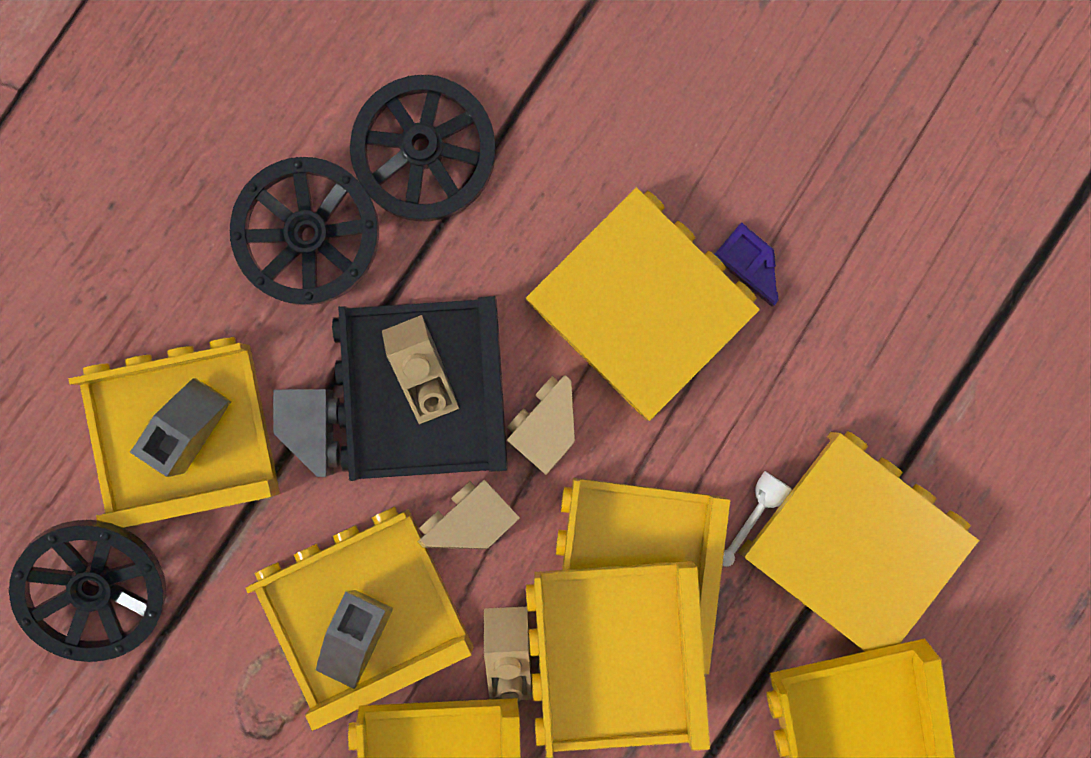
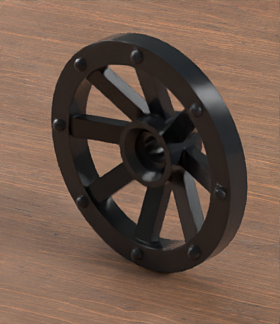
M413 75L399 78L386 84L376 91L362 106L351 132L350 155L358 181L367 191L370 198L381 208L395 216L408 220L435 221L457 214L478 198L492 174L496 156V144L488 114L481 103L467 89L456 82L439 76ZM427 93L420 122L415 123L399 99L412 94ZM441 96L454 101L466 111L437 127L433 126ZM388 107L404 131L402 134L371 131V128L381 112ZM475 124L480 138V152L444 143L443 140ZM419 139H427L429 144L424 150H416L414 148L415 142ZM367 144L401 149L375 172H371L367 156ZM442 157L477 166L471 179L460 191L440 162ZM409 163L411 167L406 201H402L390 195L380 185ZM424 169L431 170L448 196V199L432 204H419Z
M295 157L267 166L253 176L245 185L233 207L230 220V241L234 257L241 271L263 293L290 304L316 305L341 297L363 279L370 269L377 252L379 222L375 206L369 194L352 174L327 160L313 157ZM308 175L324 177L336 183L316 213L312 209ZM289 177L294 179L298 211L294 213L267 192L274 184ZM349 193L356 203L361 219L327 224V221L345 195ZM259 201L285 223L284 228L249 229L251 214L256 203ZM309 227L314 228V237L309 241H304L302 237L304 230ZM362 234L360 247L353 262L329 243L330 238ZM286 242L288 246L263 270L257 264L249 244ZM321 253L344 273L332 282L317 287V254ZM302 254V289L287 287L275 282L274 279L296 257Z
M97 520L69 521L42 532L29 543L19 556L9 581V600L13 614L28 637L52 654L82 662L114 659L138 647L147 639L157 625L166 598L164 573L152 550L130 531L120 526ZM70 541H97L92 562L88 563L70 544ZM111 546L126 554L133 563L109 569L106 564ZM53 548L73 571L33 566L41 555ZM143 576L147 587L148 599L146 600L116 583ZM88 580L96 582L98 586L90 584ZM33 582L66 586V589L35 607L31 599L29 584ZM110 599L142 615V618L134 627L124 633ZM71 603L77 609L66 636L53 629L43 619ZM97 610L109 639L101 641L80 640L90 612Z

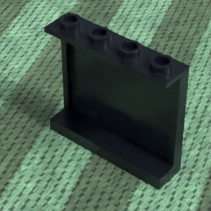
M495 296L478 297V300L361 308L338 307L339 317H333L332 320L334 342L341 343L342 360H336L335 362L336 383L338 386H343L344 403L338 404V422L340 429H346L347 446H341L340 458L342 471H349V481L488 470L489 472L507 471L498 311ZM420 315L423 316L459 406V409L422 424L418 423L389 362L382 335V330Z

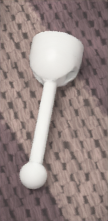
M764 471L755 487V495L759 503L728 549L724 550L722 566L729 567L734 563V554L765 508L779 507L793 490L792 488Z

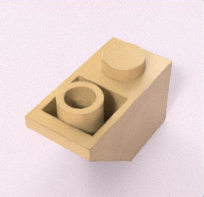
M420 315L382 330L387 357L418 423L422 424L459 409L441 358L423 316Z
M566 375L559 382L552 376L535 395L541 400L531 413L523 408L507 426L512 432L507 441L545 475L575 443L571 380Z
M485 480L476 487L469 481L451 498L457 504L451 511L443 516L438 510L419 528L425 535L417 542L423 548L484 550L497 541L520 517Z
M527 607L484 609V658L489 699L517 698V701L532 699Z

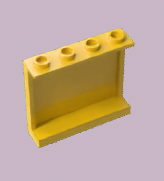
M636 187L526 297V302L646 421H650L760 309L753 303L757 299L756 296L745 284L740 281L734 284L723 273L726 267L716 255L710 251L704 254L692 243L696 238L682 222L676 221L673 224L662 213L665 207L653 193L647 190L643 194Z
M235 337L210 341V349L194 352L193 346L179 347L167 350L168 358L152 361L151 355L135 356L125 359L126 367L110 370L109 363L97 364L82 368L84 374L82 376L68 378L70 385H80L105 509L104 514L96 515L97 521L125 528L265 499L280 494L250 345L236 343ZM197 378L230 400L231 403L184 474L166 477L130 453L152 417L190 380Z
M849 431L844 435L830 432L827 436L830 439L827 446L753 542L747 539L738 553L865 652L897 645L907 636L979 540L968 532L971 525L965 519L951 510L945 514L933 504L937 498L918 484H914L911 488L899 479L903 472L894 464L882 457L877 462L865 452L868 445L859 437Z
M573 478L572 487L563 488L561 512L569 514L567 530L558 529L555 555L563 556L562 570L693 561L698 568L705 674H709L730 499L723 496Z
M394 506L371 517L375 525L361 532L354 525L333 535L335 544L321 551L316 543L295 553L294 558L296 562L281 569L279 562L254 573L257 581L245 588L247 593L256 592L310 707L305 717L312 731L358 710L361 705L373 703L472 655L474 646L428 549L423 548L417 542L422 536L409 509L398 513ZM356 590L393 608L355 689L315 670L325 633L345 591Z
M693 561L534 572V584H526L527 610L536 611L537 628L529 629L530 655L539 656L540 673L532 674L534 701L543 702L544 718H535L536 744L537 746L546 747V758H553V752L675 743H689L692 750L710 749L698 568Z
M925 638L770 673L773 690L766 692L772 718H778L780 729L774 730L773 734L780 757L955 758L941 658Z
M517 698L361 705L358 708L357 721L349 723L348 726L349 750H357V758H520Z

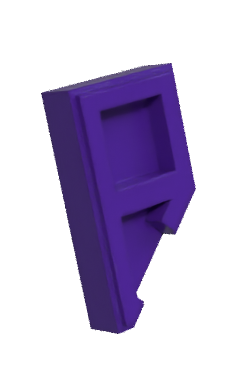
M741 222L714 255L722 261L726 269L770 306H775L779 298L776 290L774 249Z

